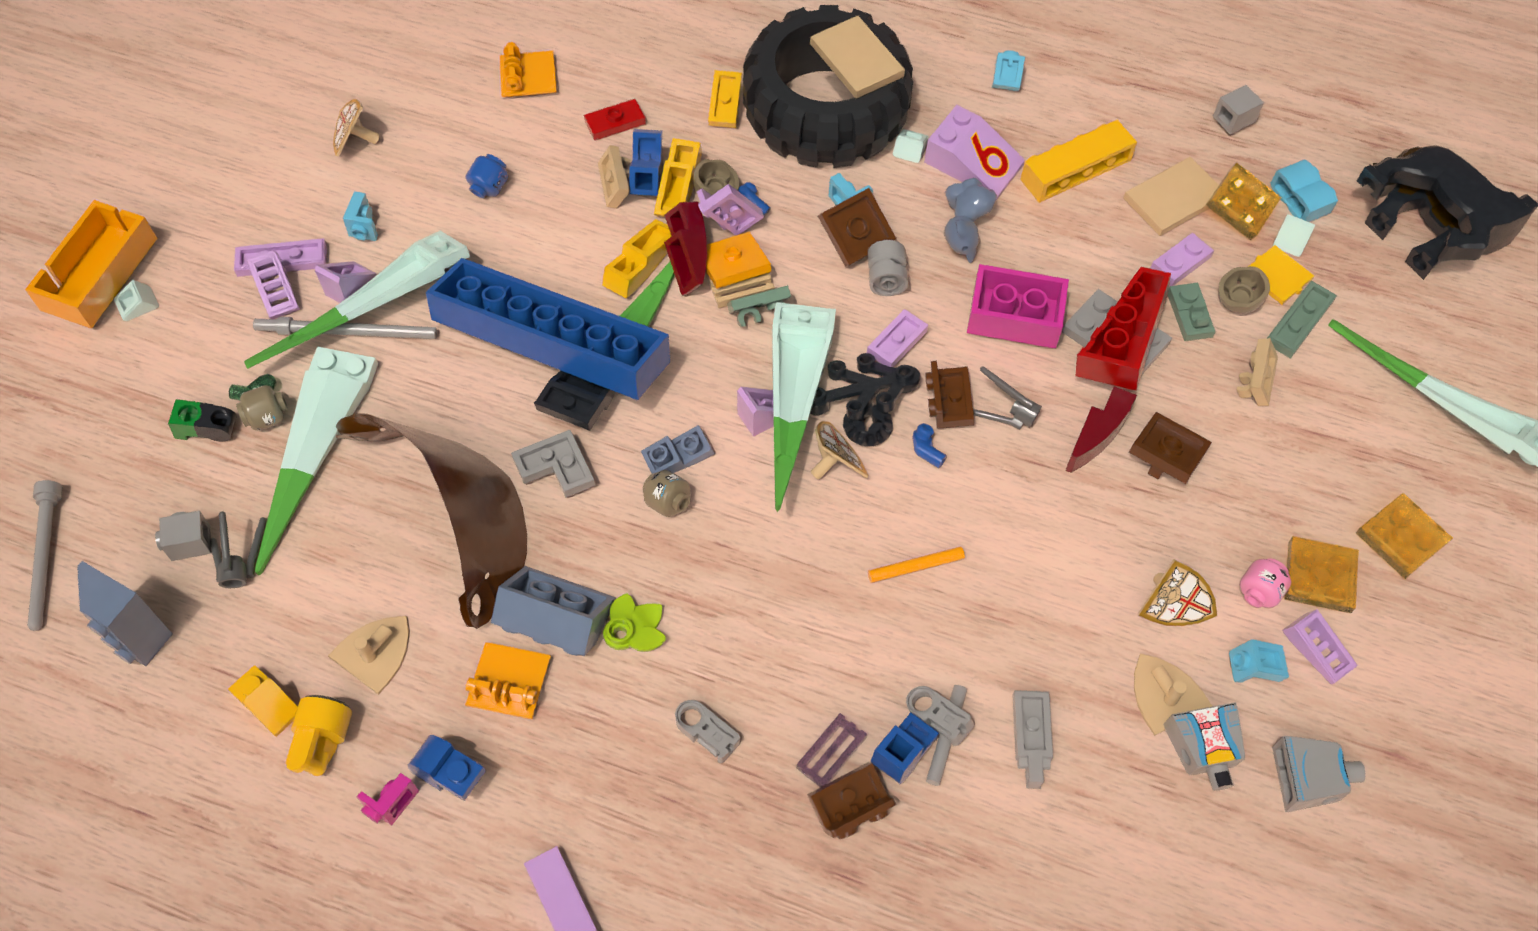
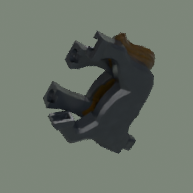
M1437 145L1406 149L1396 158L1387 157L1379 163L1370 164L1364 167L1356 180L1362 187L1368 185L1374 190L1370 195L1376 200L1382 195L1386 186L1396 184L1385 200L1371 209L1365 221V224L1382 241L1396 224L1397 215L1413 209L1419 210L1425 223L1437 235L1436 238L1412 248L1405 260V263L1423 280L1442 261L1478 260L1481 255L1490 254L1509 245L1538 207V203L1528 194L1518 197L1513 192L1503 191L1495 187L1461 156L1448 148Z

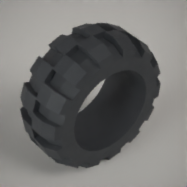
M819 5V10L806 11L805 7L787 12L782 22L774 19L761 31L749 48L743 64V105L746 108V117L759 138H765L768 147L784 158L790 154L797 157L799 164L818 168V162L833 163V168L851 166L857 157L862 156L865 160H868L881 152L887 146L888 141L891 142L901 131L907 121V113L911 104L913 67L904 45L900 44L896 33L884 22L879 25L875 24L871 14L855 8L852 12L839 10V5ZM855 16H859L905 69L904 77L857 99L854 97L843 101L825 102L809 99L797 94L786 85L804 74L820 71L833 72L811 46L810 36Z

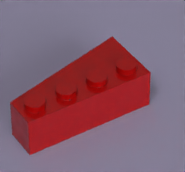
M1146 267L1139 268L1121 293L1119 301L1110 308L1106 319L1092 333L1090 341L1085 348L1082 347L1077 354L1075 376L1134 391L1137 390L1168 296L1171 273Z

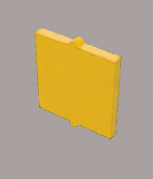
M1276 245L1271 247L1262 256L1257 255L1255 261L1248 266L1257 267L1265 273L1270 284L1269 295L1281 305L1295 294L1299 295L1302 288L1314 278L1312 273Z

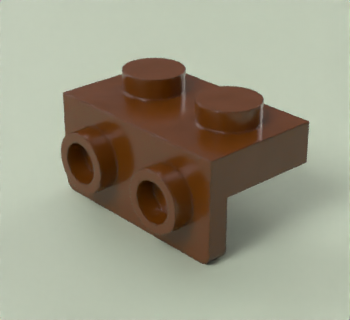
M931 361V372H925L927 391L933 390V398L928 399L929 417H936L937 429L974 426L968 366L938 369L937 361Z
M867 762L807 794L825 834L832 838L838 837V839H844L858 831L857 826L867 820L876 822L883 819L889 814L888 809L896 805L893 797L887 795L871 762Z

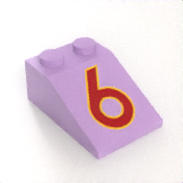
M956 105L928 139L924 163L961 182L970 178L978 179L983 184V187L995 191L997 200L1022 168L1025 159L982 117Z

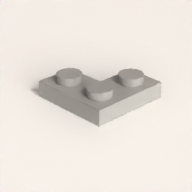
M571 430L511 453L524 484L554 472L565 498L595 486L594 478Z

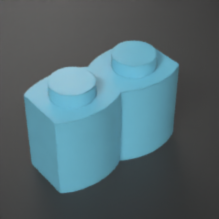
M1305 159L1277 170L1270 182L1274 193L1282 202L1287 204L1290 213L1294 217L1307 222L1330 214L1338 202L1335 190L1321 180L1318 169Z

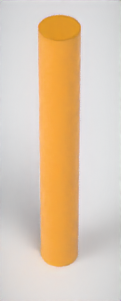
M960 546L868 570V578L870 583L962 560L965 558V554Z

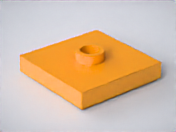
M750 231L707 244L706 272L716 289L772 271L770 261Z

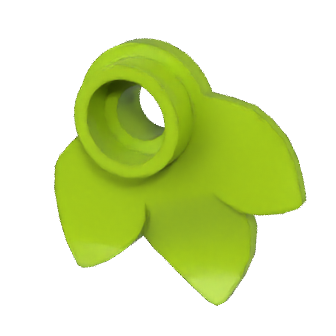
M628 593L618 597L610 607L611 620L605 625L603 630L606 644L615 650H624L631 647L639 652H648L660 647L666 641L665 635L656 629L661 621L662 605L648 603L635 606L632 597ZM618 631L626 632V636L621 639L616 638L614 635Z

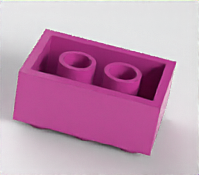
M979 264L966 333L1056 349L1063 328L1069 279Z

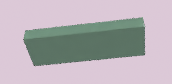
M1311 280L1267 337L1271 338L1275 350L1291 359L1332 305L1337 295Z

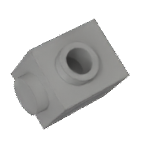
M1244 85L1220 97L1213 117L1231 135L1256 122L1264 102L1247 85Z
M200 510L189 513L177 512L171 516L159 518L160 531H157L155 534L158 549L160 551L163 550L171 561L212 554L210 524Z

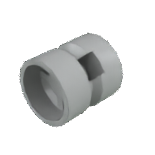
M883 240L874 243L868 249L869 285L871 291L877 295H898L908 287L906 249L900 242Z

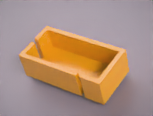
M93 200L45 263V266L60 287L56 286L46 270L40 269L25 291L40 311L92 329L155 243L157 237L144 216L123 209L119 212L117 207Z

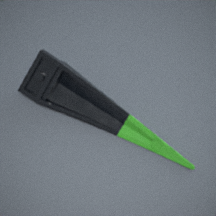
M670 261L620 315L621 317L649 327L675 276ZM560 370L548 381L534 402L536 410L590 431L602 411L608 409L616 392Z

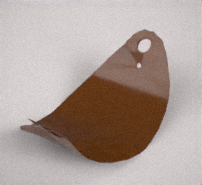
M356 413L341 418L336 424V428L340 435H336V438L364 441L355 439L363 438L369 439L367 441L381 442L405 436L422 452L442 496L457 542L465 592L458 598L463 621L467 627H474L475 629L488 623L493 615L498 587L524 567L527 556V529L523 507L510 477L485 456L461 443L370 414ZM489 573V577L485 579V575ZM475 594H478L480 598L478 616L472 611V600Z

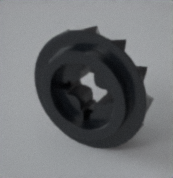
M873 401L865 410V416L862 419L851 420L847 417V413L843 418L845 434L858 445H879L887 440L892 432L891 414L880 412ZM870 415L873 423L868 428V431H865L863 421Z

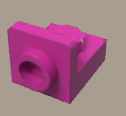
M400 772L395 780H390L383 787L380 799L377 802L361 791L357 795L358 800L364 806L360 811L377 824L382 819L392 826L419 790L411 779Z

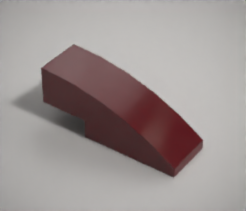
M699 201L680 202L664 215L671 237L664 244L682 296H687L703 285L706 272L707 239L704 219L698 206Z
M1114 386L1104 410L1091 406L1065 471L1072 473L1086 465L1114 440L1133 407L1137 397L1136 394Z

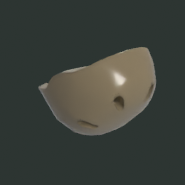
M704 159L696 166L693 178L696 193L703 188L709 194L714 195L728 184L738 191V174L725 161L720 159Z
M1254 266L1231 269L1219 282V297L1222 304L1228 310L1238 313H1249L1261 307L1270 291L1267 276L1261 269Z

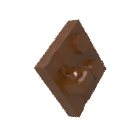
M870 188L818 215L845 267L866 257L868 249L874 243L897 239Z
M1155 412L1133 443L1129 453L1150 464L1151 467L1148 474L1156 479H1159L1162 473L1165 472L1186 484L1212 442Z

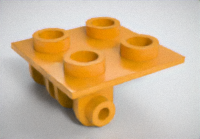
M514 42L506 44L503 49L504 55H499L502 97L557 93L553 51L520 53V48Z
M485 642L474 678L469 677L466 682V691H469L465 706L532 720L551 655Z

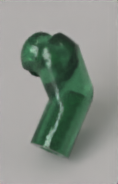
M264 374L257 377L248 386L232 384L229 388V398L240 401L241 394L264 385L270 386L274 390L277 384L276 379L270 374Z

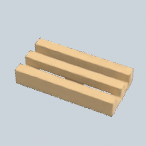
M768 273L716 289L710 279V287L718 308L726 307L732 300L775 289ZM765 284V285L760 286V287L748 289V288H750V287H754V286H757V285ZM737 291V293H733V294H729V295H725V296H722V297H721V295H723V294H727V293H731V292Z

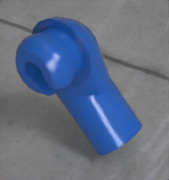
M746 182L738 188V192L761 208L763 215L769 211L771 207L756 195L757 188L753 183Z
M925 423L920 424L912 436L914 451L922 459L940 468L945 462L947 455L933 447L931 437L934 433L933 428Z

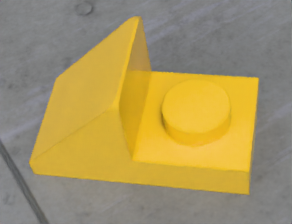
M257 666L251 667L228 688L231 694L275 737L294 721L298 706Z

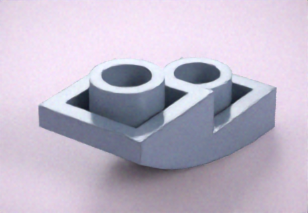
M699 425L673 440L666 436L641 451L651 473H657L661 470L675 473L715 454Z

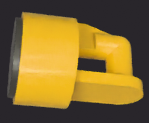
M308 695L300 699L291 727L294 736L286 758V766L289 770L295 773L306 771L314 776H321L325 773L337 745L344 742L352 710L346 703L322 695Z

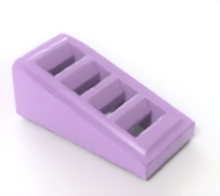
M275 250L247 260L270 319H276L300 310L282 259ZM279 275V278L264 283L265 279ZM284 287V289L280 291L268 294V292L271 290ZM288 297V301L275 306L272 305V302Z
M1318 609L1302 615L1282 630L1289 641L1330 684L1336 683L1358 666ZM1306 627H1308L1311 630V632H1309L1308 634L1304 630ZM1318 637L1321 642L1315 645L1313 640ZM1328 648L1331 653L1324 657L1321 652ZM1337 658L1341 663L1332 669L1329 664Z

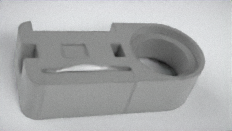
M918 686L907 695L906 705L909 711L947 737L953 746H958L974 727L971 716L927 686ZM921 697L932 699L930 708L925 711L914 709L916 700Z
M686 700L677 707L675 719L678 729L693 742L697 740L698 743L717 757L718 763H724L740 745L739 734L700 702ZM690 709L698 711L701 715L700 721L693 726H688L681 720L682 714Z

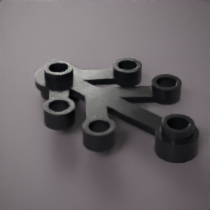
M863 353L857 357L858 371L862 373L872 372L883 377L873 378L846 369V364L843 361H832L828 364L829 378L852 383V385L828 391L818 387L810 414L822 415L829 410L830 402L860 395L858 399L850 400L846 404V412L849 419H862L865 416V410L875 396L876 408L880 412H890L895 408V402L901 393H908L916 389L920 382V372L910 365H900L894 368L875 362V357L870 353ZM890 387L887 392H881L877 395L880 389Z

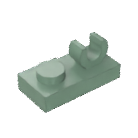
M1198 282L1169 286L1168 298L1184 341L1213 338L1216 331Z
M787 285L732 300L727 306L730 314L739 312L737 323L740 327L746 326L744 315L747 313L754 317L755 324L761 321V315L754 307L767 306L768 311L775 309L776 302L784 303L785 300L791 297Z

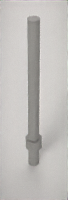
M278 317V319L255 318L253 328L255 331H275L278 335H291L312 321L293 320L292 317ZM343 323L322 334L436 339L437 328Z

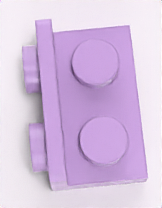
M729 184L718 190L714 195L709 194L703 188L697 191L700 200L698 206L702 214L707 218L711 217L723 230L728 229L734 235L741 234L764 218L761 208Z

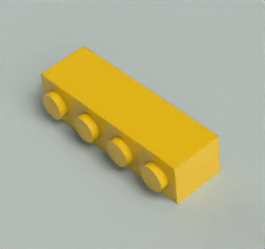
M1117 119L1108 124H1102L1084 135L1080 134L1062 145H1055L1040 155L1031 156L1024 162L1020 180L1040 203L1131 161L1137 141Z

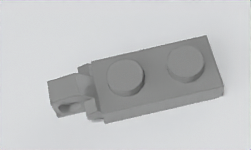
M1014 690L1015 759L1017 760L1018 769H1025L1026 788L1041 789V784L1044 783L1043 770H1050L1053 758L1049 692Z

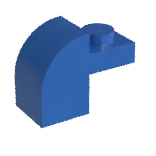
M633 130V160L629 166V194L658 196L664 157L662 155V130Z
M910 712L899 727L895 725L877 746L871 763L896 782L902 784L914 771L917 763L937 739L939 733Z
M435 735L427 737L407 765L412 774L439 791H442L443 788L463 801L467 799L486 772L482 765L454 749L451 743Z

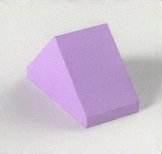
M354 261L316 265L315 268L325 295L339 303L359 290L377 274Z
M740 387L737 391L738 415L753 437L774 426L773 390Z

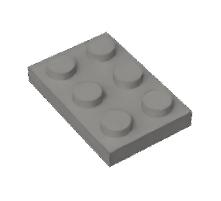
M1098 289L1064 324L1062 333L1085 348L1090 341L1092 333L1097 327H1100L1106 319L1110 308L1115 306L1118 301ZM1159 328L1156 330L1142 375L1170 345L1172 340L1171 336Z

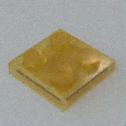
M1236 162L1229 169L1206 206L1249 240H1252L1258 235L1281 197Z
M1404 493L1400 494L1356 532L1363 541L1405 580L1453 539L1450 534Z
M1292 536L1288 543L1287 569L1291 585L1284 599L1351 614L1356 609L1359 550Z

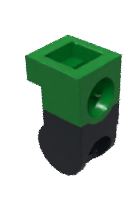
M175 399L168 425L175 439L188 440V437L191 436L225 442L231 438L237 415L226 407Z

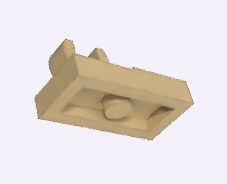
M609 145L599 160L598 168L606 206L617 209L622 200L629 194V182L627 181L629 179V170L626 167L630 160L626 157H621L619 147Z
M1271 338L1258 339L1256 351L1251 354L1253 374L1249 372L1239 374L1241 383L1248 385L1239 386L1236 389L1241 398L1254 396L1258 406H1269L1278 355Z

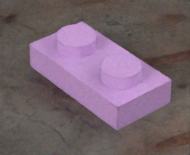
M1191 233L1153 261L1151 269L1171 273L1169 286H1174L1210 259L1214 250L1194 233Z
M904 309L867 347V353L872 354L879 363L894 367L926 334L928 324Z

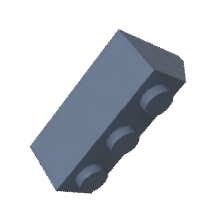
M82 561L77 566L80 611L90 620L86 626L101 636L100 640L114 649L113 653L129 664L136 660L146 667L173 633L136 592Z
M525 566L498 587L491 623L502 627L508 633H520L529 636L539 644H551L562 648L564 652L570 655L585 656L596 645L609 617L610 607L616 597Z

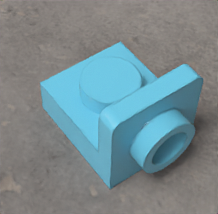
M1015 51L998 52L992 87L1019 91L1025 56H1020Z
M838 173L830 177L828 196L837 205L867 188H870L873 194V189L868 185L856 191L853 184L846 181Z
M354 191L343 216V221L350 237L358 240L376 241L378 234L372 220L373 211L372 207L369 206L365 193Z
M1251 639L1229 651L1235 682L1242 683L1253 677L1277 682L1289 678L1282 645Z

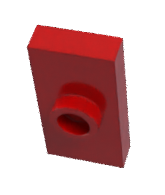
M636 99L584 115V121L594 141L646 124L645 116Z

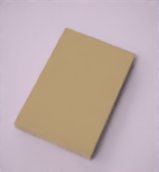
M855 16L810 36L811 46L856 99L904 77L905 69L859 16Z
M1188 157L1126 191L1123 199L1159 236H1162L1224 201L1228 193L1191 157Z

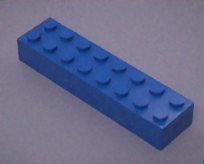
M461 258L426 291L431 320L636 400L641 398L670 363L669 334Z

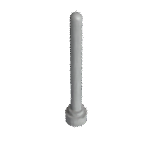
M50 480L36 482L33 490V499L36 500V504L39 506L27 624L28 628L32 631L41 629L43 623L53 507L57 505V502L62 497V485Z

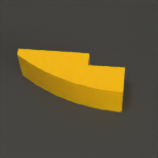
M672 139L668 160H665L654 216L665 217L664 215L678 203L690 201L694 188V171L700 163L703 152L700 142Z
M655 219L625 242L622 247V254L604 267L602 286L626 299L636 291L667 254L664 242L671 237L668 225Z

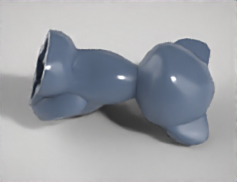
M976 178L967 179L962 183H955L945 191L949 206L955 209V217L946 224L944 236L955 252L966 255L969 263H972L976 256L979 242L978 228L974 221L991 212L997 197L994 190L983 187V184Z

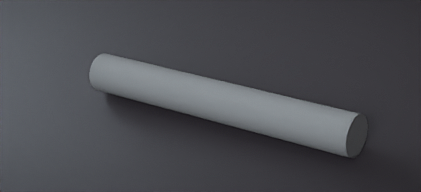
M954 685L950 702L962 709L967 689L961 685ZM941 733L926 779L927 783L934 786L940 785L952 744Z

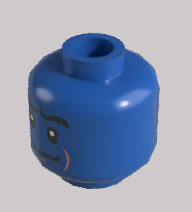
M491 154L478 156L465 175L466 181L470 185V192L482 199L485 195L489 197L497 196L508 179L506 164Z

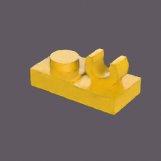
M714 70L708 117L709 126L736 128L742 72Z

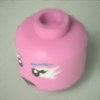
M1272 558L1258 559L1253 562L1240 581V588L1245 600L1257 608H1273L1277 606L1291 585L1290 575L1286 566Z

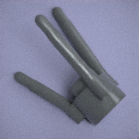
M981 367L980 371L1016 400L1010 410L1014 418L973 409L974 415L1009 424L1019 430L1023 424L1031 427L1042 406L1023 396L986 367Z
M221 511L219 513L222 559L217 540L215 538L210 539L216 568V582L223 588H240L246 585V578L254 577V563L264 532L266 518L262 517L259 520L247 563H244L242 557L230 555L226 513Z

